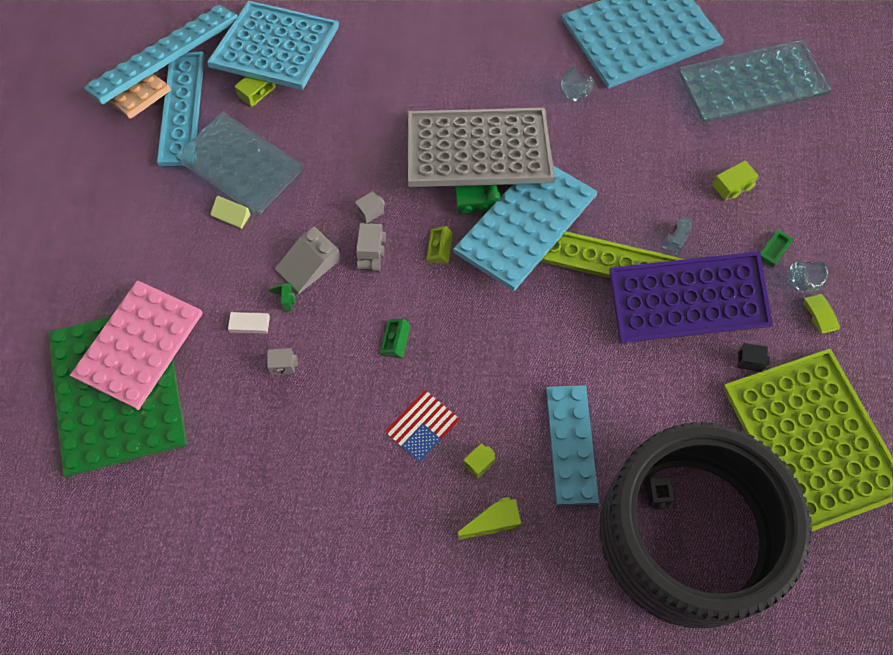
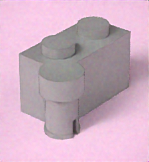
M360 223L356 251L358 259L357 269L380 271L381 257H384L385 252L382 243L386 242V232H383L382 224Z

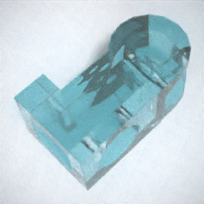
M686 217L679 218L673 229L674 235L668 233L662 247L680 254L691 231L692 221Z

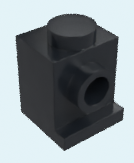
M670 476L650 477L645 481L649 506H655L657 510L667 509L668 505L674 502ZM656 492L661 494V498H657Z

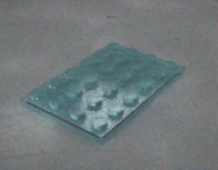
M223 111L176 155V159L258 216L304 169L303 164Z

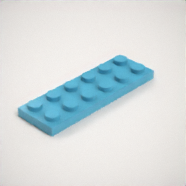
M586 385L547 387L546 394L556 506L598 505L599 499Z

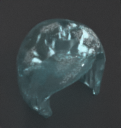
M572 66L562 79L561 89L567 99L579 101L590 94L595 82L591 76L585 79L575 66Z
M797 260L789 269L788 279L790 284L799 291L815 292L825 285L829 271L825 261L804 263Z

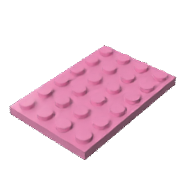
M137 280L70 376L139 410L203 312L190 304Z

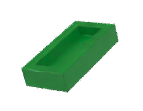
M778 229L761 251V261L774 267L794 239Z

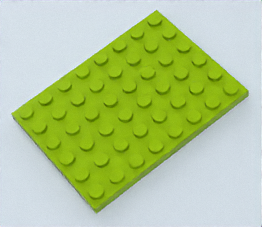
M831 349L724 384L723 389L746 434L755 436L754 439L757 441L761 440L766 447L772 448L771 451L774 454L777 453L781 461L787 463L786 467L791 469L794 478L798 479L799 482L797 484L799 487H802L803 496L807 499L806 506L810 509L808 513L812 521L810 522L812 532L893 502V457Z

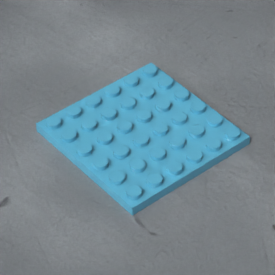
M248 1L208 60V67L303 90L336 33L339 21Z

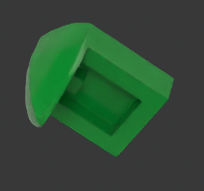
M291 283L278 284L268 290V292L281 295V304L284 311H292V304H295V293H292Z

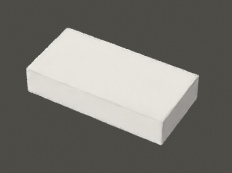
M231 312L228 330L230 333L267 334L270 316L268 313Z

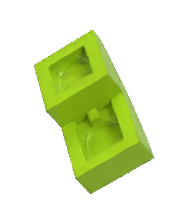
M822 294L804 298L803 304L813 316L811 322L821 334L839 330L838 320Z

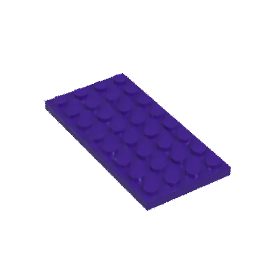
M760 251L610 267L609 269L620 344L773 326Z

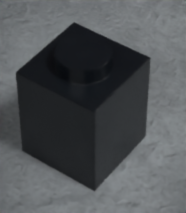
M743 343L738 350L737 368L761 372L765 366L769 365L770 354H768L767 346Z

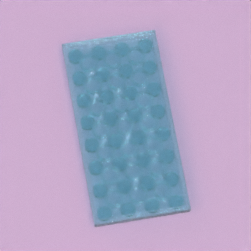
M803 39L679 67L678 70L703 124L828 95L831 92L829 84Z

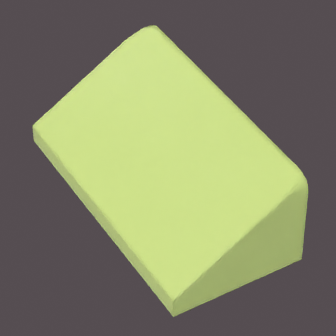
M217 196L210 215L242 229L251 214L247 207Z

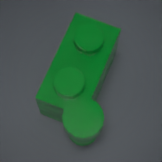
M497 184L486 185L487 191L485 185L455 187L458 214L487 213L497 201H501Z

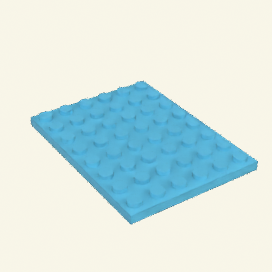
M600 0L562 14L561 18L607 88L614 87L720 46L724 41L694 0Z

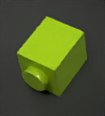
M481 443L464 459L463 465L479 479L495 464V452L489 446L485 447Z

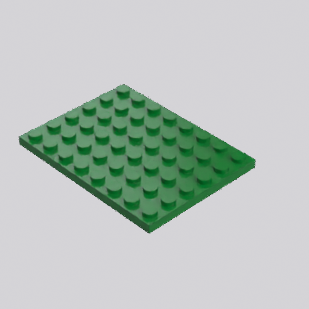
M112 316L49 331L63 476L66 478L187 446L173 359L139 410L70 376Z

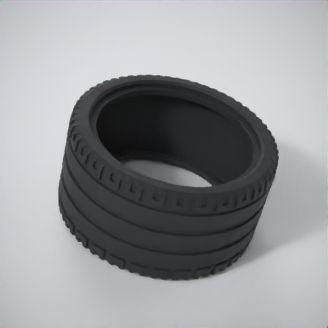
M692 422L688 424L683 423L680 426L674 425L664 429L662 433L660 431L631 453L613 479L605 495L603 508L601 509V527L599 530L600 542L603 543L602 552L605 561L609 563L608 568L613 578L618 580L619 587L622 588L626 595L629 594L632 597L631 600L641 609L645 608L650 615L658 619H665L667 623L677 626L683 625L687 628H716L761 613L776 604L794 587V582L799 580L801 573L805 569L803 565L808 561V553H810L811 549L809 544L812 542V527H810V522L812 521L808 513L810 509L806 506L807 499L802 493L803 489L797 484L799 482L798 479L794 478L792 475L793 471L786 467L787 463L781 461L779 455L771 451L772 448L766 447L761 440L757 441L754 439L755 436L745 434L746 432L743 430L737 431L735 427H726L724 424L719 426L713 422L711 424L707 422H701L700 424ZM692 467L721 477L742 495L748 503L757 523L759 555L752 575L740 590L727 594L702 592L676 581L659 567L647 551L637 524L636 502L640 485L644 479L664 469Z

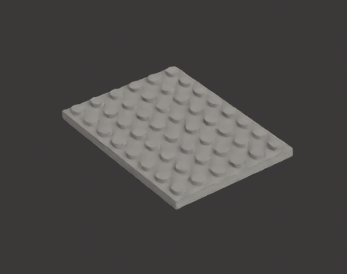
M545 108L408 111V187L554 183L555 176Z

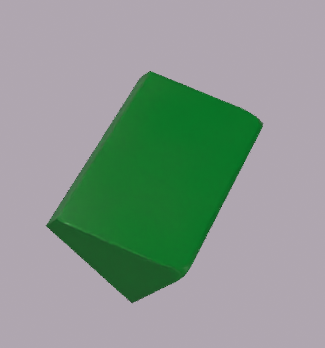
M404 318L389 319L387 321L380 351L381 355L395 358L404 357L410 330V323Z

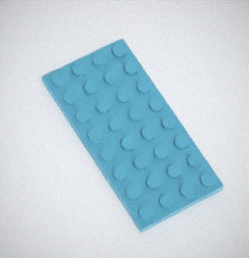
M553 166L554 183L513 184L503 194L501 201H497L454 247L453 253L512 291H515L596 197L598 191Z

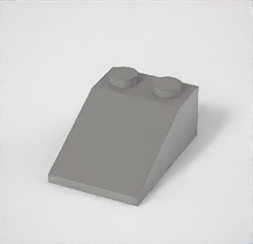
M314 226L297 240L277 265L275 271L287 283H291L292 288L300 294L341 260L339 249Z

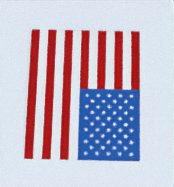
M424 390L385 432L417 461L421 462L460 419Z

